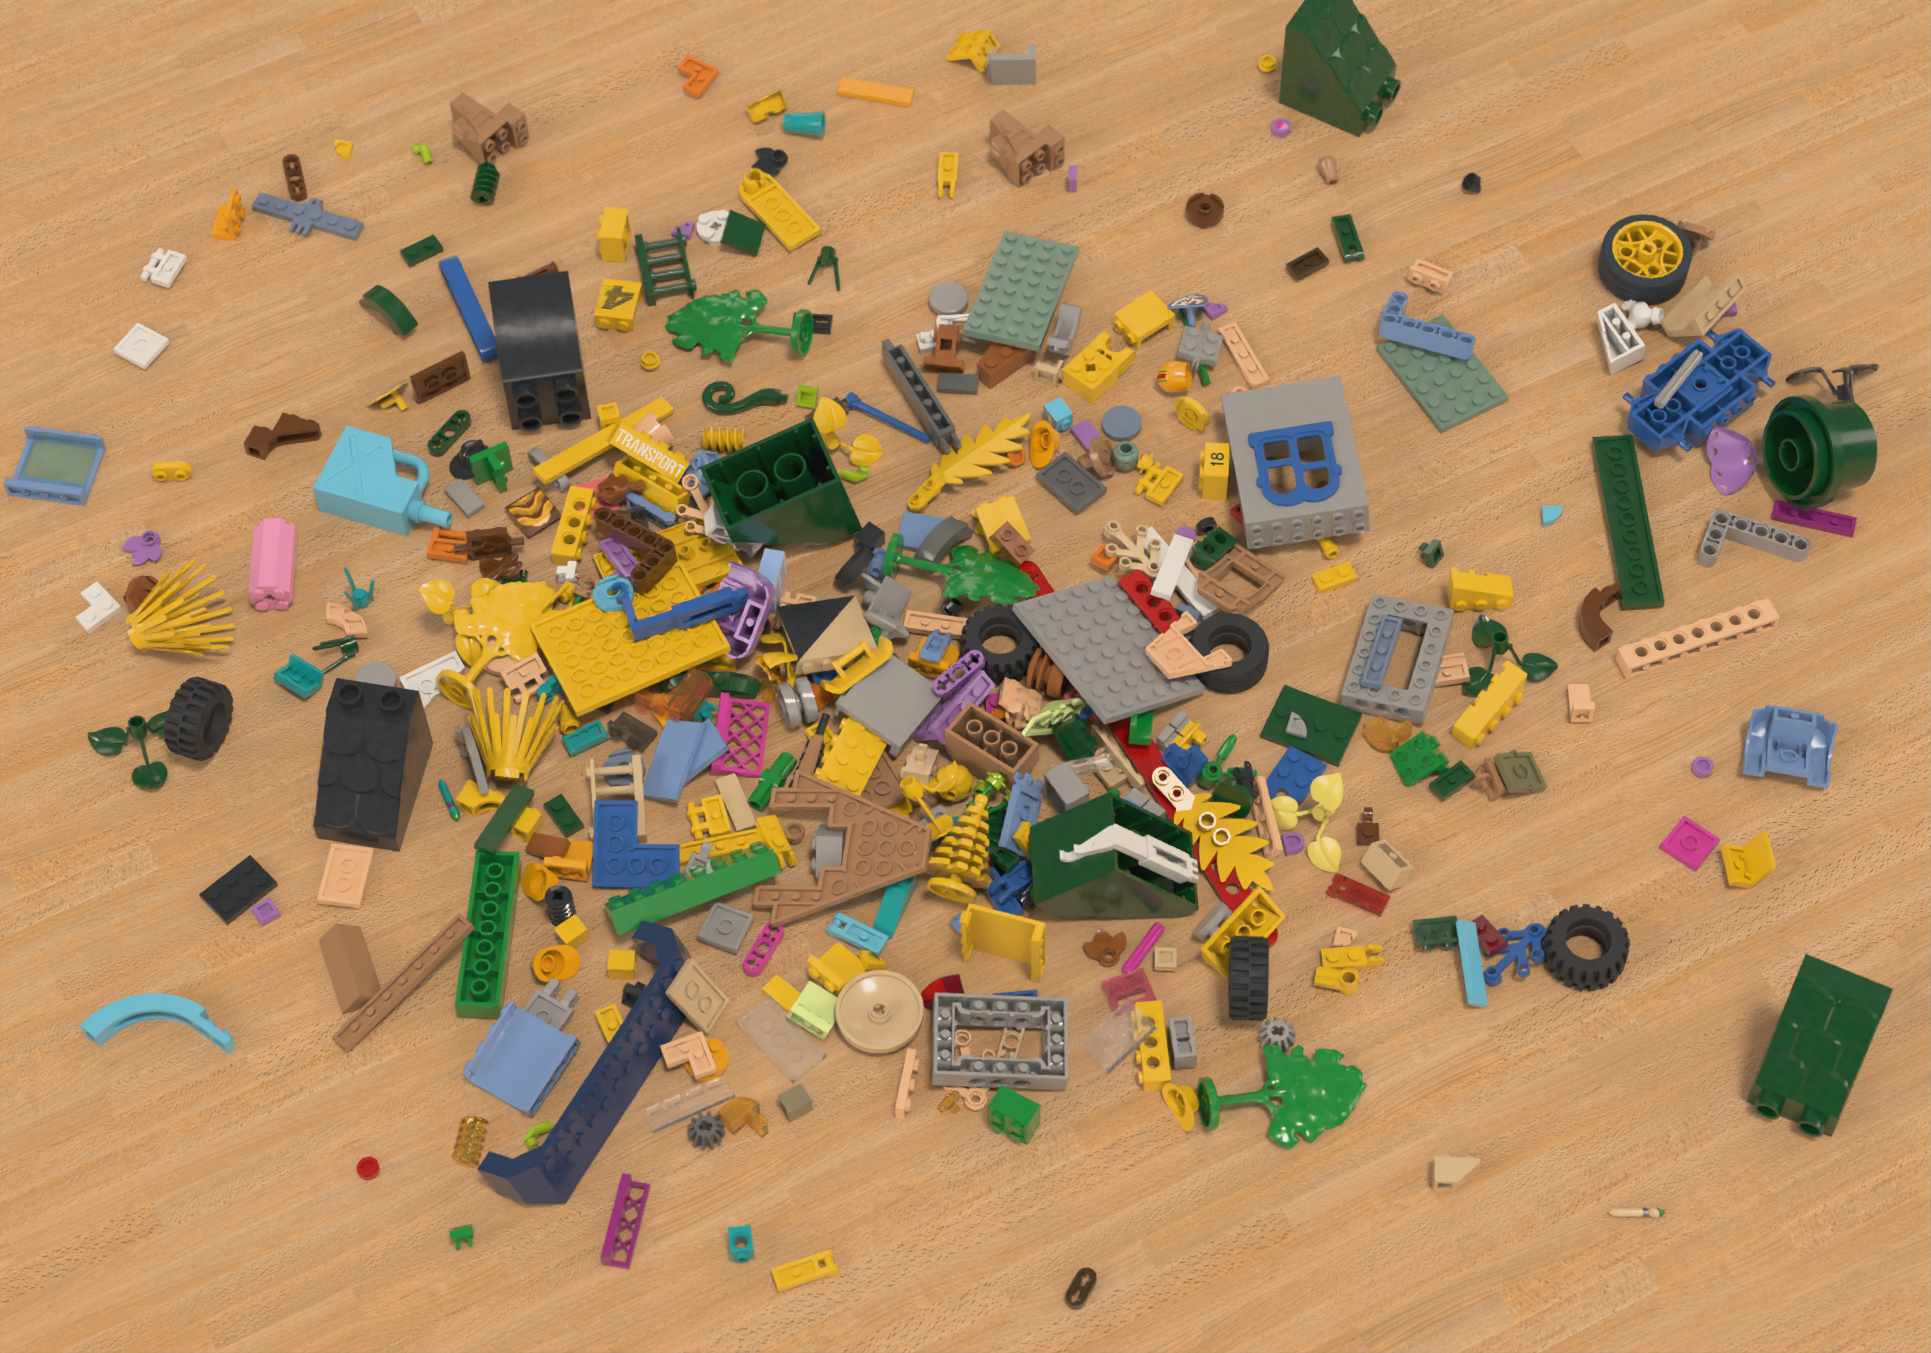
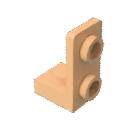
M1569 684L1568 698L1571 722H1592L1595 702L1590 701L1589 685Z

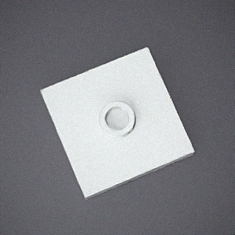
M137 323L115 346L113 351L118 356L146 369L170 342L168 338Z

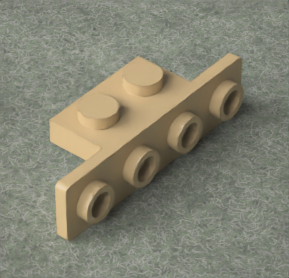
M1096 724L1092 725L1091 735L1095 737L1100 749L1096 751L1095 756L1086 759L1089 766L1108 789L1117 788L1128 781L1133 788L1135 787L1144 793L1145 782L1143 777L1139 773H1135L1127 758L1124 759L1121 756L1116 744H1112L1108 740L1106 732L1102 728L1099 729Z

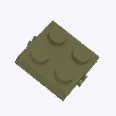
M1511 750L1509 753H1497L1493 758L1509 793L1543 792L1548 787L1532 752Z

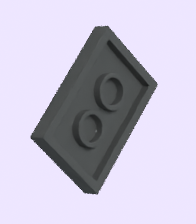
M1066 452L1036 473V479L1077 515L1107 492L1106 486Z

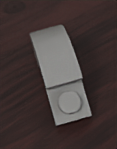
M1066 303L1061 304L1054 334L1048 337L1047 345H1050L1049 352L1063 355L1070 354L1078 333L1083 307Z

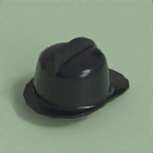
M481 439L465 442L461 446L459 453L450 462L449 469L452 476L462 480L473 478L469 457L489 447L484 445Z

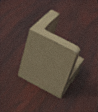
M798 1084L778 1095L779 1106L789 1122L813 1110L812 1099L802 1084Z

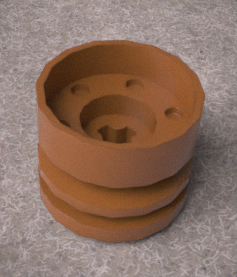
M1038 647L1028 666L1026 688L1034 689L1036 686V691L1040 693L1045 685H1047V695L1061 699L1066 692L1069 680L1047 653L1045 654V650L1042 647Z

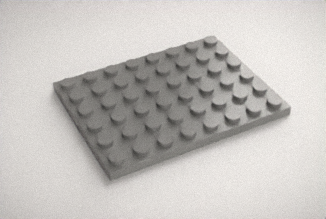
M1113 576L1015 603L1012 611L1104 724L1204 693L1205 686L1195 674L1168 679L1146 655L1145 648L1160 633L1158 630L1155 631L1153 629L1152 623L1146 616L1143 617L1139 607L1128 599L1129 595L1124 589L1118 587V582Z

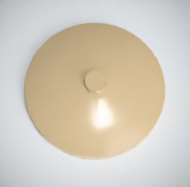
M874 970L854 977L843 987L836 1001L835 1015L841 1034L851 1045L870 1053H888L904 1047L918 1034L923 1023L924 1006L919 990L909 979L892 971Z

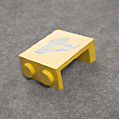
M604 278L594 312L596 327L634 332V314L638 301L643 299L642 283Z

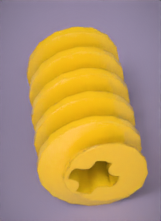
M713 425L710 426L709 431H706L704 426V450H709L710 445L713 451L717 450L718 445L720 451H724L726 446L729 452L733 451L734 446L736 451L742 449V447L744 448L745 427H742L741 432L738 433L737 427H734L733 432H730L729 426H727L725 431L722 432L721 426H718L717 431H714Z

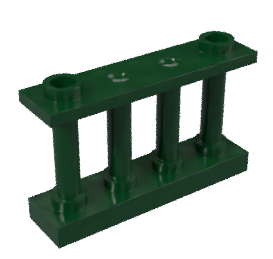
M680 227L676 228L677 238L648 243L643 241L642 234L634 235L649 307L656 306L655 298L659 297V295L689 290L690 298L695 299L696 281L691 279L684 246H687L686 235L681 234ZM677 245L680 248V253L657 257L646 255L649 250ZM682 260L684 266L659 272L650 271L649 269L652 265ZM686 275L687 280L685 283L663 287L653 286L652 284L656 282L655 280Z

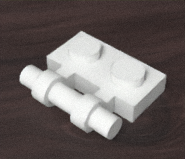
M158 248L150 256L148 265H145L141 270L140 279L146 282L151 277L152 283L170 288L187 261L186 255L168 250L163 255L165 251Z

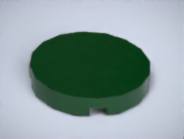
M1233 780L1219 782L1213 790V801L1240 805L1241 808L1227 816L1233 819L1246 817L1254 804L1248 789L1243 785L1239 786Z

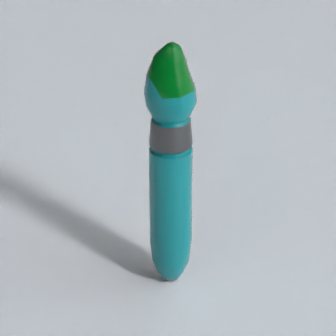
M440 779L438 781L439 789L449 809V814L458 821L460 812L455 805L446 782Z

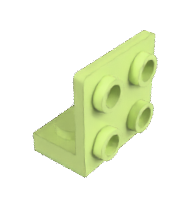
M809 981L790 1009L787 1018L824 1040L836 1022L835 1007L837 997Z

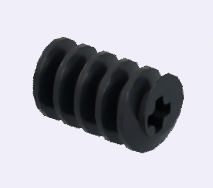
M554 885L546 891L545 901L549 918L555 927L576 915L570 889L563 885Z

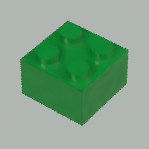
M1001 1085L988 1105V1125L993 1131L1008 1135L1014 1142H1022L1028 1145L1041 1124V1105Z

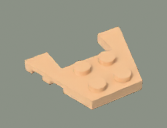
M1188 611L1181 615V619L1178 622L1174 621L1165 634L1161 633L1145 648L1146 655L1168 679L1232 666V659L1222 648L1203 657L1183 636L1197 627V621Z

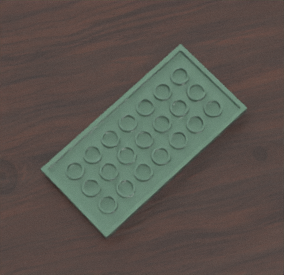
M1005 231L963 328V335L1039 352L1078 256L1079 247Z

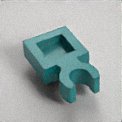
M692 697L682 715L688 720L701 722L704 717L706 720L710 718L713 721L714 718L710 716V713L713 711L718 712L719 709L707 700Z

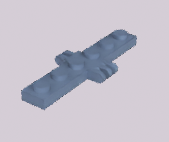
M260 192L252 204V209L255 212L292 222L289 232L294 233L296 231V234L299 235L303 232V236L306 237L309 236L312 229L357 241L364 229L363 222L323 211V200L318 199L316 202V198L313 197L308 203L299 204Z

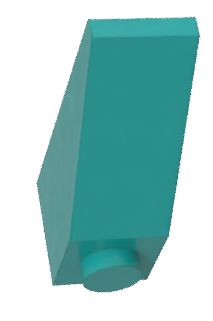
M916 875L888 885L873 929L889 936L891 940L917 887Z

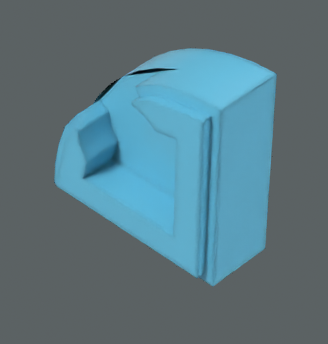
M1542 505V526L1551 525L1561 516L1563 506Z

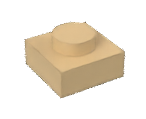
M1155 947L1154 971H1176L1177 948Z

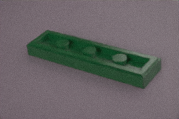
M515 783L474 843V849L494 856L534 797V790Z

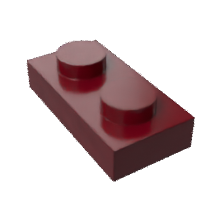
M1483 914L1471 921L1476 924L1479 946L1490 957L1508 947V941Z

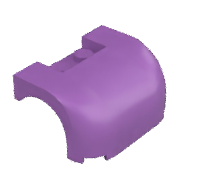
M728 562V566L731 567L728 577H724V580L721 581L718 590L731 586L732 591L746 588L750 599L747 600L744 608L716 618L715 621L731 648V653H728L726 657L740 659L750 656L755 651L775 599V589L772 582L761 573L739 563Z

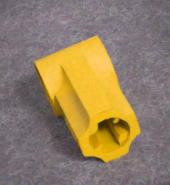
M1318 966L1314 986L1340 990L1344 995H1353L1358 990L1359 974L1353 968L1338 970ZM1346 980H1351V981H1353V982H1352V983H1346V982H1344V981H1346Z

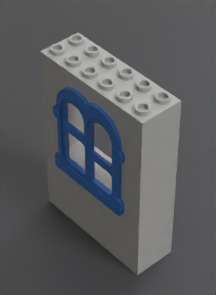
M1341 376L1221 394L1227 440L1230 444L1229 451L1248 549H1259L1274 545L1278 546L1293 542L1370 531L1368 501ZM1324 448L1325 460L1302 463L1300 461L1299 452ZM1291 454L1289 458L1272 461L1265 459V457ZM1292 466L1296 479L1294 490L1286 494L1276 493L1272 490L1268 474L1269 469ZM1321 468L1328 469L1330 481L1326 486L1314 489L1306 485L1303 477L1305 471Z

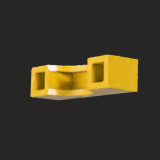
M468 780L455 800L458 810L477 818L487 812H496L506 797L500 791H492L490 789L488 793L481 794L477 782ZM526 807L512 828V835L529 843L533 833H538L544 825L541 812L536 808Z

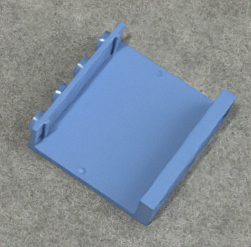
M511 1000L508 1005L502 1008L498 1021L489 1028L488 1036L484 1042H480L477 1046L476 1054L472 1060L465 1064L463 1076L467 1081L533 1118L581 1043L576 1036L571 1033L566 1035L519 1008Z

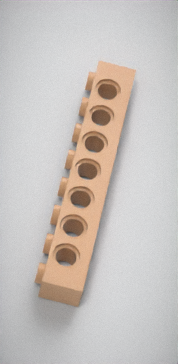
M1769 599L1756 600L1750 605L1738 606L1732 611L1721 612L1714 617L1700 619L1693 624L1682 625L1675 630L1664 631L1657 636L1643 638L1633 644H1625L1618 649L1615 660L1625 678L1629 679L1775 630L1780 617Z

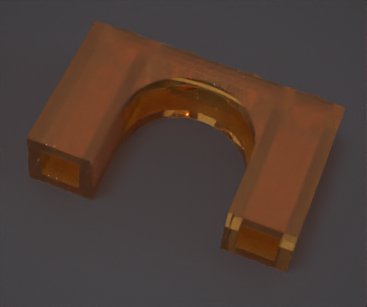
M691 667L680 684L671 692L662 695L652 694V689L655 685L653 684L620 699L626 704H635L642 710H651L658 716H667L675 722L690 721L714 687V683L708 673Z

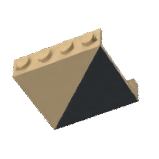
M855 595L776 608L775 624L777 627L783 626L793 653L798 656L796 675L834 670L831 663L834 660L837 661L856 647L861 640L867 643L871 651L877 647ZM863 651L841 668H849L864 657L866 653Z

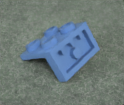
M700 449L691 459L689 466L680 479L681 485L686 475H695L700 482L699 490L703 498H705L710 491L700 467L719 459L720 457L717 452ZM691 482L689 487H693L695 482ZM690 493L691 501L694 505H698L694 496Z

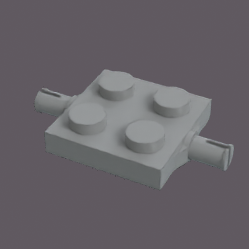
M1203 322L1201 329L1185 325L1177 357L1192 362L1190 366L1192 372L1194 366V372H1197L1199 364L1215 367L1223 335L1208 332L1210 328L1208 322L1206 327V322Z

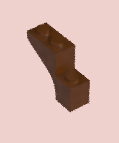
M283 412L273 430L254 425L244 442L247 455L266 460L267 456L279 446L318 441L322 433L319 423L314 420H306L295 414Z

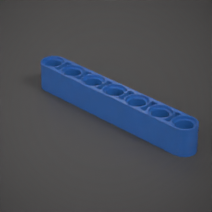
M455 255L438 261L442 275L482 362L498 358L496 338L458 256Z

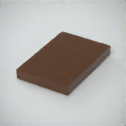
M463 350L410 376L415 400L418 405L471 379L466 355Z

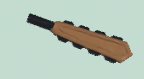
M822 713L815 734L806 742V751L800 757L801 764L795 770H801L812 776L814 775L816 767L821 762L820 753L824 752L825 748L823 735L830 718L829 714ZM794 779L791 780L788 788H793Z

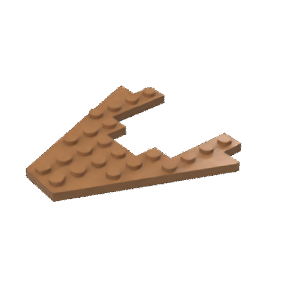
M795 770L793 788L772 787L769 807L771 810L830 811L827 824L828 829L847 831L842 866H821L818 886L756 885L753 906L755 908H773L770 924L772 927H778L927 871L933 831L930 827L801 770Z

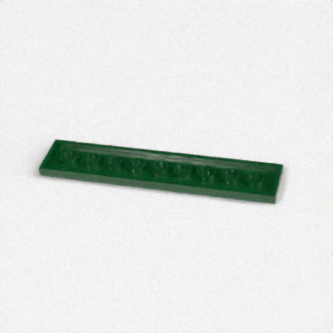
M1633 435L1593 437L1592 446L1618 584L1622 587L1620 594L1622 609L1664 607V595Z

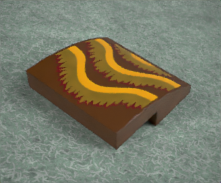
M539 487L504 508L515 525L518 524L527 539L558 521L562 516Z

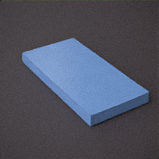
M667 719L644 782V796L646 799L678 802L705 728L702 723Z

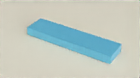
M1460 919L1456 921L1468 1004L1483 1008L1488 1006L1476 924L1475 922Z

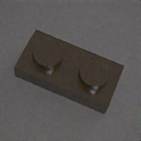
M1317 247L1288 262L1286 269L1296 281H1299L1329 265V259Z

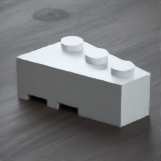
M1613 303L1599 310L1598 327L1610 375L1645 359V344L1618 306Z
M712 504L704 514L706 536L722 544L728 543L736 551L741 549L747 552V556L750 558L764 544L732 543L716 505Z

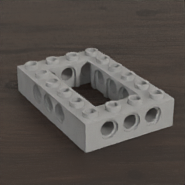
M1372 594L1341 693V706L1357 712L1424 725L1436 680L1440 672V666L1454 625V610ZM1383 615L1403 619L1401 628L1403 630L1413 631L1419 635L1421 633L1425 634L1408 690L1383 685L1381 690L1360 686Z
M956 993L934 994L932 1085L999 1088L1003 1085L1007 1088L1066 1090L1068 1082L1067 998ZM957 1025L1043 1029V1060L1037 1057H1032V1059H1014L1013 1056H1010V1058H992L989 1055L987 1057L961 1055L958 1057L957 1062H955Z

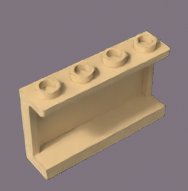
M1733 273L1724 283L1712 284L1708 276L1703 275L1661 319L1660 322L1667 336H1703L1747 289L1740 273Z

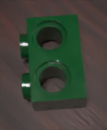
M1219 526L1213 532L1210 530L1205 535L1203 541H1197L1194 544L1190 560L1206 571L1227 553L1229 554L1234 549L1238 540Z

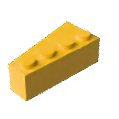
M1508 660L1502 665L1503 672L1500 676L1498 674L1493 676L1487 691L1482 690L1474 702L1475 706L1470 705L1453 726L1452 737L1471 750L1476 745L1480 746L1486 739L1487 733L1489 731L1493 732L1499 725L1502 717L1506 718L1512 711V707L1515 704H1520L1525 696L1523 692L1527 673Z

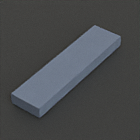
M1382 616L1360 686L1376 690L1382 689L1403 625V619Z

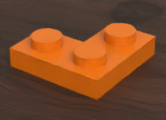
M689 55L677 67L679 73L690 77L683 85V91L697 98L702 96L719 75L718 68Z

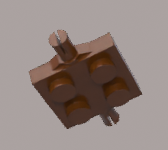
M507 527L475 529L473 531H466V543L454 544L455 553L467 551L472 561L480 560L482 557L502 558L506 554H512V546L524 545V537L511 538Z

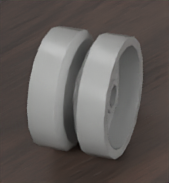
M806 676L795 679L793 684L794 690L788 682L777 685L780 707L790 729L801 726L802 716L807 723L819 720L815 697Z

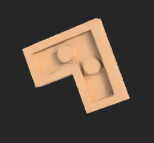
M702 1031L660 1046L667 1068L689 1061L696 1080L717 1073Z

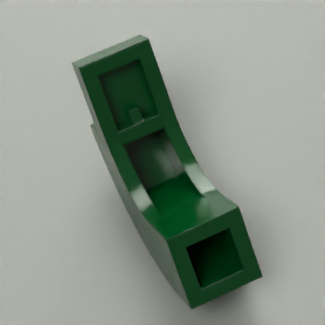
M376 285L365 292L363 298L358 301L362 308L377 311L387 321L395 335L404 336L418 325L402 301L381 285Z

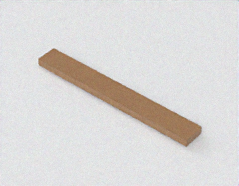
M458 913L332 1038L345 1051L349 1052L475 927Z

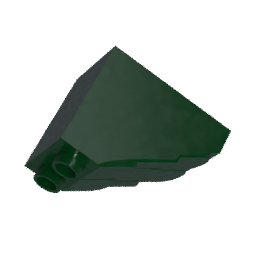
M1304 0L1285 28L1279 103L1360 137L1368 125L1377 126L1383 115V102L1385 100L1390 102L1395 100L1401 87V81L1395 79L1397 66L1387 48L1381 44L1365 15L1359 12L1353 0Z
M813 417L700 467L732 543H766V545L796 543L802 545L831 544L862 529Z
M1108 792L1030 826L1031 845L1028 847V858L1032 864L1033 884L1030 887V895L1035 906L1060 917L1099 916L1117 918H1180L1199 910L1197 883L1185 881L1180 884L1139 865L1138 859L1116 849L1088 855L1073 862H1063L1060 860V851L1072 852L1074 851V844L1081 845L1114 824L1142 837L1149 835L1189 854V857L1194 859L1192 832Z
M1805 954L1746 1102L1754 1105V1110L1765 1118L1778 1119L1781 1116L1797 1123V1128L1806 1135L1821 1137L1824 1134L1832 1137L1893 988Z

